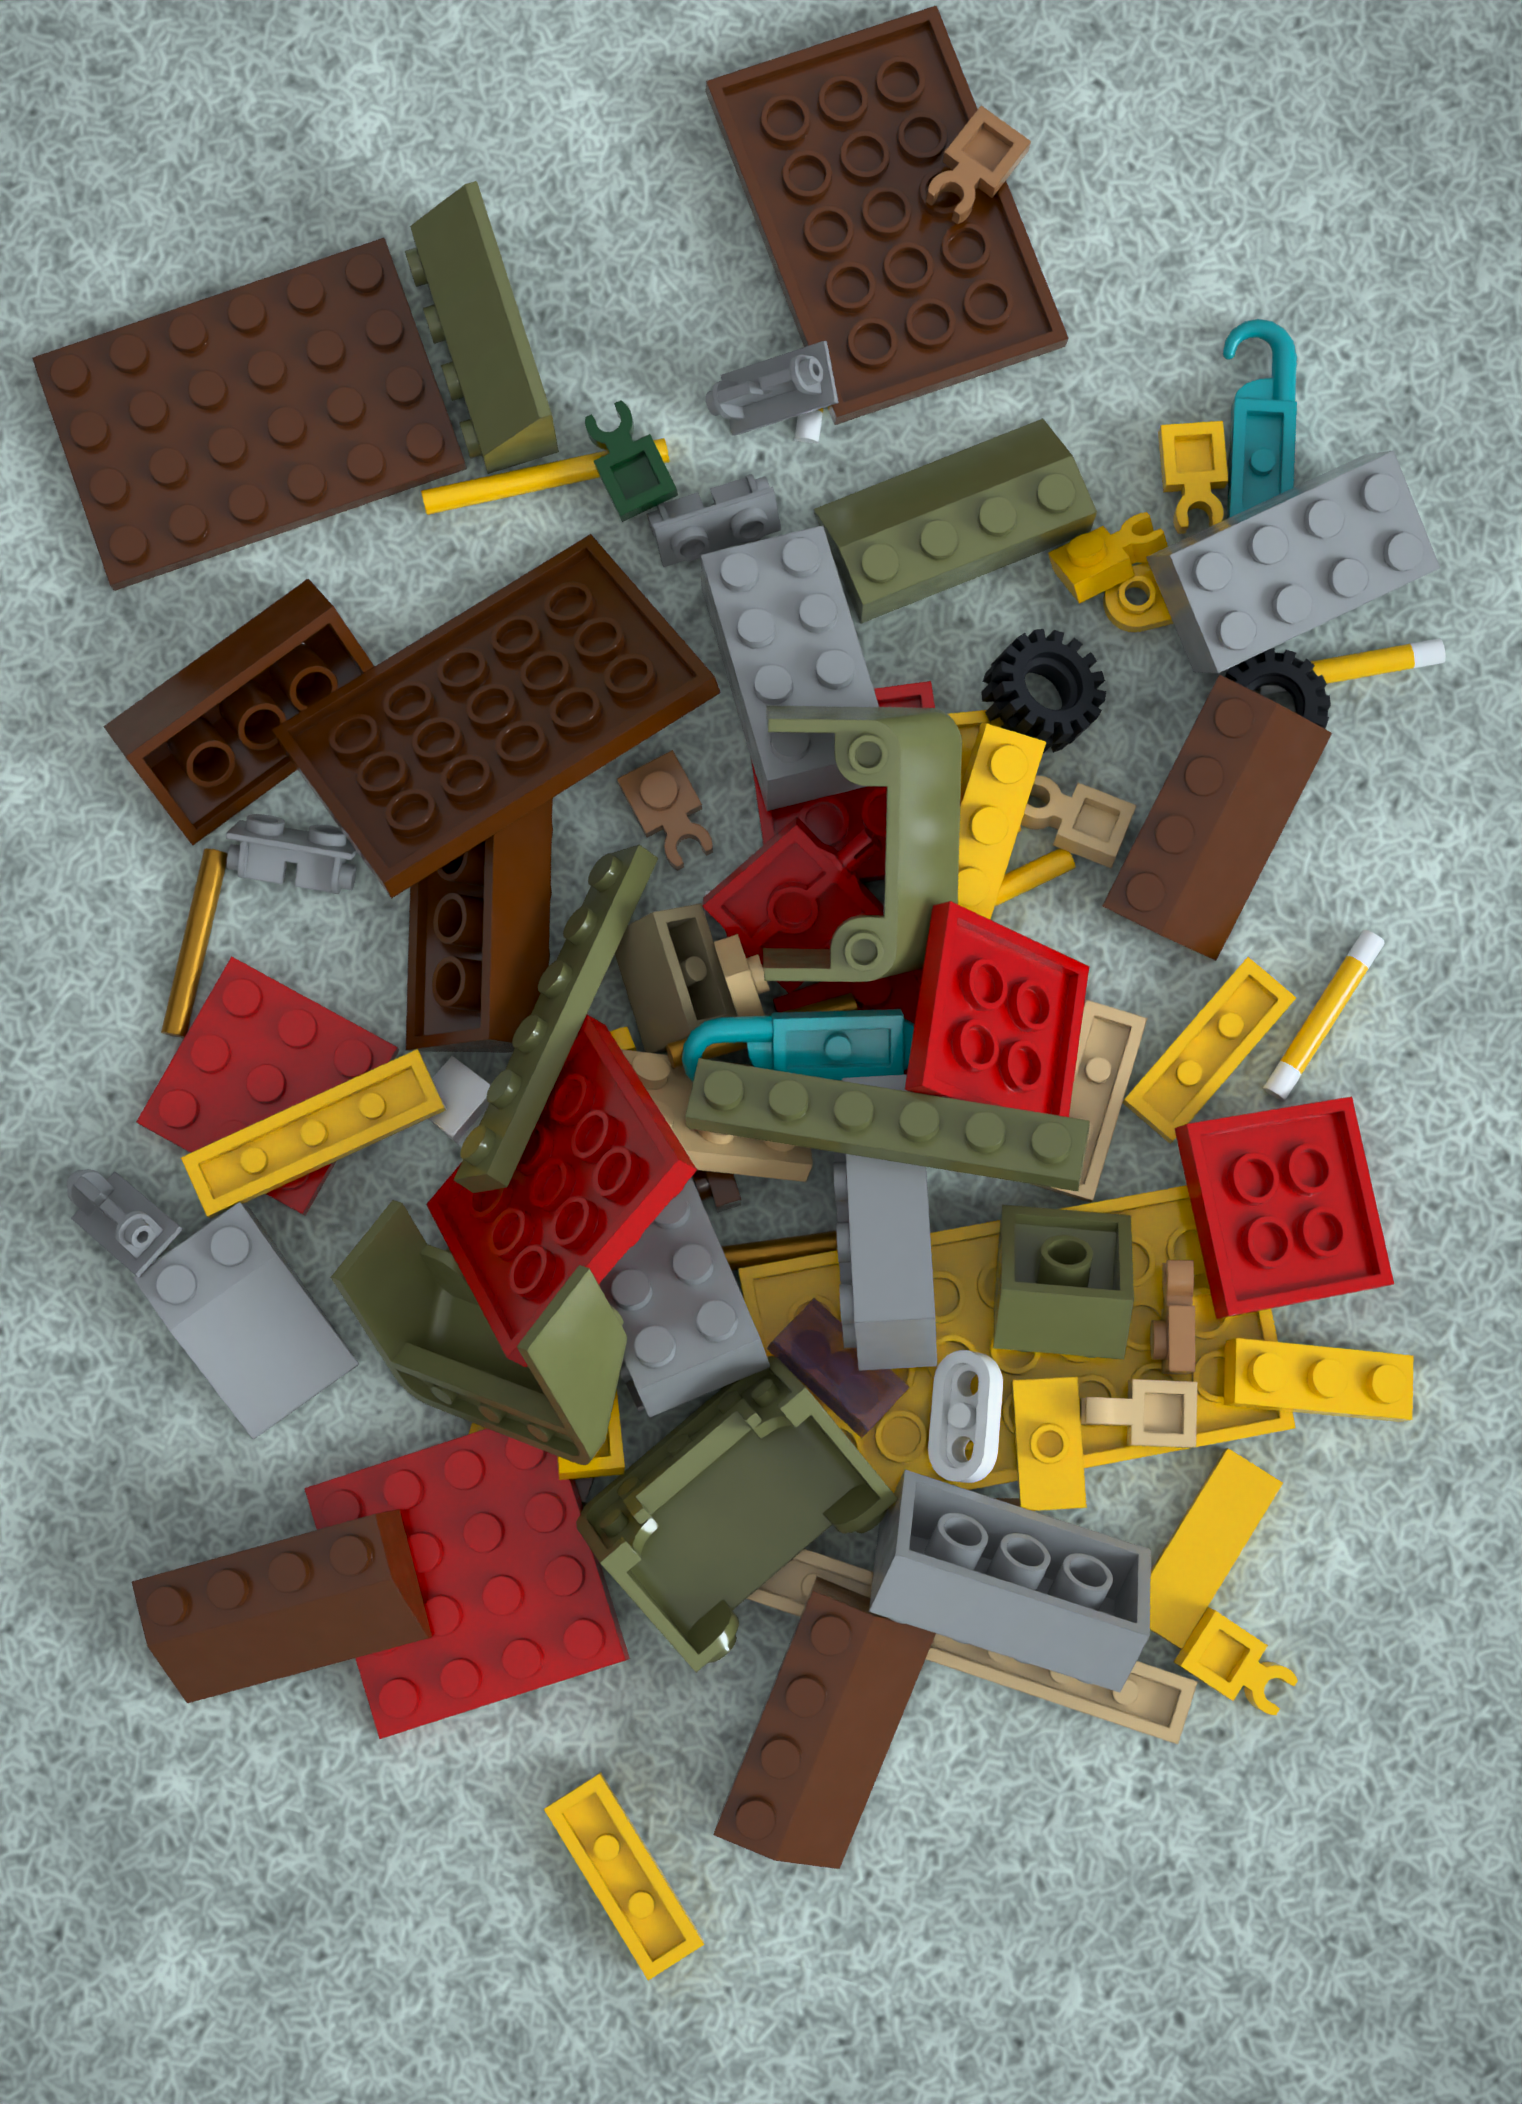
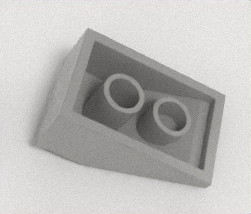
M241 1202L152 1263L139 1278L136 1275L133 1277L168 1330L252 1439H256L359 1365V1362L252 1210Z

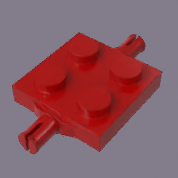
M796 817L703 897L702 907L725 929L727 937L738 934L745 957L748 958L758 954L762 967L763 948L830 949L832 936L843 921L857 915H884V905L860 882L856 869L876 852L883 849V846L877 836L874 835L872 838V831L865 827L862 829V832L841 850L837 851L835 848L822 843ZM805 981L777 982L788 993H792Z

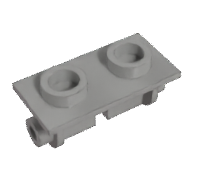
M821 341L722 374V381L716 382L712 391L706 394L708 410L714 416L721 415L729 419L732 436L839 403L827 341Z
M749 474L745 478L710 488L715 505L704 508L700 495L697 492L657 505L658 510L647 513L652 534L656 537L663 567L682 561H693L700 558L702 554L711 553L743 542H753L765 535L781 531L775 492L773 487L769 486L766 476L754 479L753 475Z
M251 814L247 816L246 821L239 820L226 834V839L241 841L240 845H230L227 856V869L238 871V877L283 884L285 882L287 862L297 863L296 887L331 892L333 894H339L341 889L353 890L357 867L356 865L346 864V859L352 860L358 852L339 827L312 825L309 827V831L285 828V820L276 816Z
M91 1169L77 1170L68 1178V1197L79 1208L71 1219L138 1278L162 1255L168 1245L183 1230L115 1171L107 1180L97 1171Z

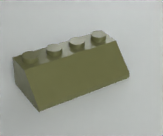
M474 181L464 184L410 226L415 248L406 250L405 255L415 286L419 287L428 284L434 304L423 307V311L433 343L446 341L452 362L442 364L441 368L451 400L455 401L464 398L470 419L459 422L469 457L471 459L482 455L487 473L490 474L558 453L559 450L549 403L478 183Z
M1042 418L815 508L814 514L819 526L824 527L834 562L862 624L1073 540L1079 535L1091 532L1097 510L1073 455Z

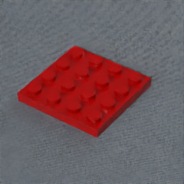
M587 1014L508 1186L472 1193L454 1181L460 1167L459 1165L426 1205L504 1354L508 1359L527 1368L528 1365L519 1352L517 1345L579 1265L590 1268L597 1283L600 1284L629 1248L639 1241L643 1232L668 1203L683 1190L687 1181L697 1171V1168L606 1025Z
M486 1428L304 1488L317 1530L372 1514L400 1509L432 1637L355 1658L379 1739L630 1659L601 1564L577 1529L576 1522L578 1517L581 1516L583 1505L575 1480H559L556 1455Z

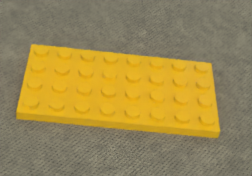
M1187 1185L1061 1208V1210L1131 1215L1134 1303L1124 1360L993 1348L994 1297L1000 1220L930 1233L937 1345V1366L859 1370L857 1348L844 1349L840 1312L839 1284L841 1282L838 1250L738 1269L743 1299L761 1338L767 1357H777L799 1379L893 1493L904 1470H909L967 1490L1018 1481L1012 1380L1078 1376L1079 1403L1080 1398L1086 1397L1128 1399V1380L1131 1379L1198 1382L1196 1447L1296 1428L1293 1412L1224 1405L1225 1341L1243 1338L1278 1342L1271 1309L1216 1319ZM1167 1260H1193L1195 1372L1188 1375L1162 1374V1360L1151 1359V1321L1161 1320V1309L1164 1308L1162 1264L1166 1263ZM958 1350L974 1351L990 1356L998 1364L1003 1377L997 1459L991 1472L982 1480L974 1483L955 1482L942 1478L933 1469L928 1455L934 1375L940 1362L948 1354ZM977 1375L972 1378L970 1383V1390L973 1395L978 1391L979 1381ZM1081 1425L1084 1468L1190 1449L1127 1446V1426ZM972 1440L965 1447V1456L968 1461L973 1453L974 1444Z

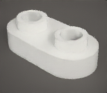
M968 1350L954 1351L940 1362L934 1375L928 1455L935 1472L949 1481L963 1483L980 1481L991 1472L997 1459L1003 1377L998 1364L986 1354ZM977 1375L979 1381L978 1391L973 1395L970 1390V1383L972 1378ZM972 1440L974 1444L973 1453L968 1461L965 1456V1447Z

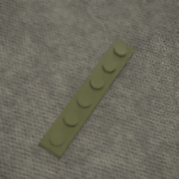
M640 844L614 853L605 854L596 862L589 874L588 884L591 887L582 906L572 914L564 927L563 937L566 940L556 961L545 970L540 978L538 991L541 994L531 1015L523 1020L514 1034L512 1044L515 1049L506 1069L494 1079L489 1087L486 1097L489 1105L479 1126L471 1131L462 1145L460 1156L463 1161L454 1181L472 1193L505 1188L513 1176L657 863L658 857Z
M702 1058L698 1059L685 1115L687 1128L1071 1191H1079L1090 1126L1089 1120Z

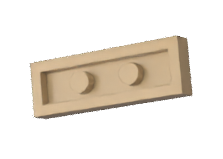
M1090 1000L1085 1001L1069 1113L1070 1118L1090 1121L1079 1191L1031 1185L1089 1203L1094 1200L1147 1018Z

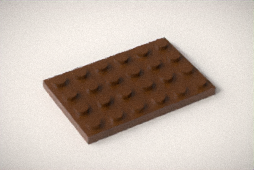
M937 5L706 81V95L802 343L806 347L821 341H827L839 402L827 406L834 425L1066 346L1069 337L1007 181L1003 183L993 198L977 188L975 190L972 211L968 218L959 224L952 221L953 212L961 202L957 194L944 192L932 206L926 202L928 188L933 178L944 171H953L942 162L944 152L978 110Z
M385 238L32 358L109 584L114 591L467 469Z
M590 534L272 729V732L280 747L392 899L721 692L712 672Z

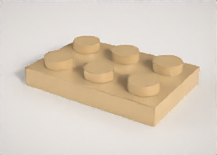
M621 1049L697 1170L801 1182L807 1181L813 1166L811 1148L687 1128L685 1115L693 1082L685 1074L684 1067L681 1066L673 1069L668 1055ZM739 1064V1065H745V1066H752V1067H753V1065Z

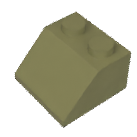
M1002 1205L994 1297L993 1348L1124 1360L1134 1303L1131 1215Z

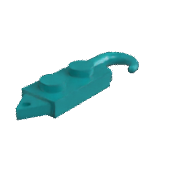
M1263 319L1245 321L1232 329L1224 343L1223 357L1228 360L1235 356L1238 345L1248 338L1262 339L1270 345L1272 350L1271 378L1257 379L1246 383L1237 391L1231 405L1227 519L1294 488L1297 354L1294 341L1284 328L1273 321Z
M901 1009L771 1013V1016L718 1017L704 1021L691 1031L683 1045L682 1063L685 1074L693 1082L698 1059L702 1057L704 1050L708 1046L715 1043L747 1042L748 1055L753 1067L833 1080L853 1077L904 1075V1070L908 1068L915 1024L904 1018Z

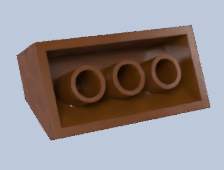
M306 579L103 727L193 846L297 770L280 747L272 729L375 666L335 607L309 579Z
M1219 674L1102 906L1216 961L1332 733L1288 708Z
M553 798L410 887L406 1051H414L416 1049L422 1052L509 1053L514 1051L515 1047L512 1044L514 1034L523 1020L531 1015L541 994L538 991V984L541 976L549 967Z
M400 1509L372 1514L132 1581L147 1647L186 1703L432 1637Z
M817 1576L725 1800L713 1835L774 1861L840 1869L936 1633L909 1624L897 1623L887 1617L869 1612L870 1598Z

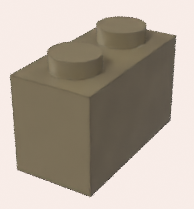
M702 903L652 912L627 926L615 952V957L645 1052L656 1054L667 1052V1043L688 1038L691 1031L704 1021L718 1017H738Z

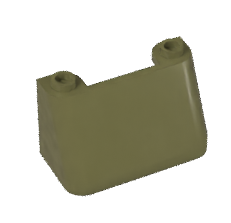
M774 1356L767 1357L770 1364L769 1368L721 1388L626 1469L623 1475H619L584 1507L581 1511V1516L578 1517L576 1522L578 1531L600 1564L696 1673L707 1663L716 1662L723 1658L735 1645L737 1639L735 1634L739 1627V1620L733 1610L831 1525L843 1534L855 1531L857 1533H865L877 1526L886 1515L887 1508L898 1500L809 1390Z

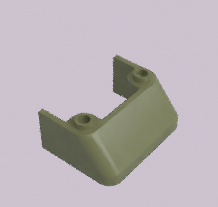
M766 706L768 732L834 733V757L839 771L847 780L854 784L887 787L884 915H857L843 921L832 936L830 949L763 948L764 981L868 982L923 969L932 907L948 901L958 904L962 738L956 723L948 714L935 708Z
M392 1200L330 1278L395 1379L412 1396L429 1406L580 1465L589 1464L606 1440L627 1344V1335L622 1327L624 1323L623 1318L609 1304L590 1268L582 1265L576 1268L517 1345L519 1352L528 1365L526 1368L508 1359L504 1354L449 1247L442 1250L428 1245L403 1203Z

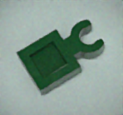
M620 400L614 403L617 415L621 420L616 430L612 432L602 431L598 428L592 414L585 417V426L593 444L607 450L609 453L594 460V465L621 521L624 522L678 496V492L651 435H646L633 442L634 422L628 406Z

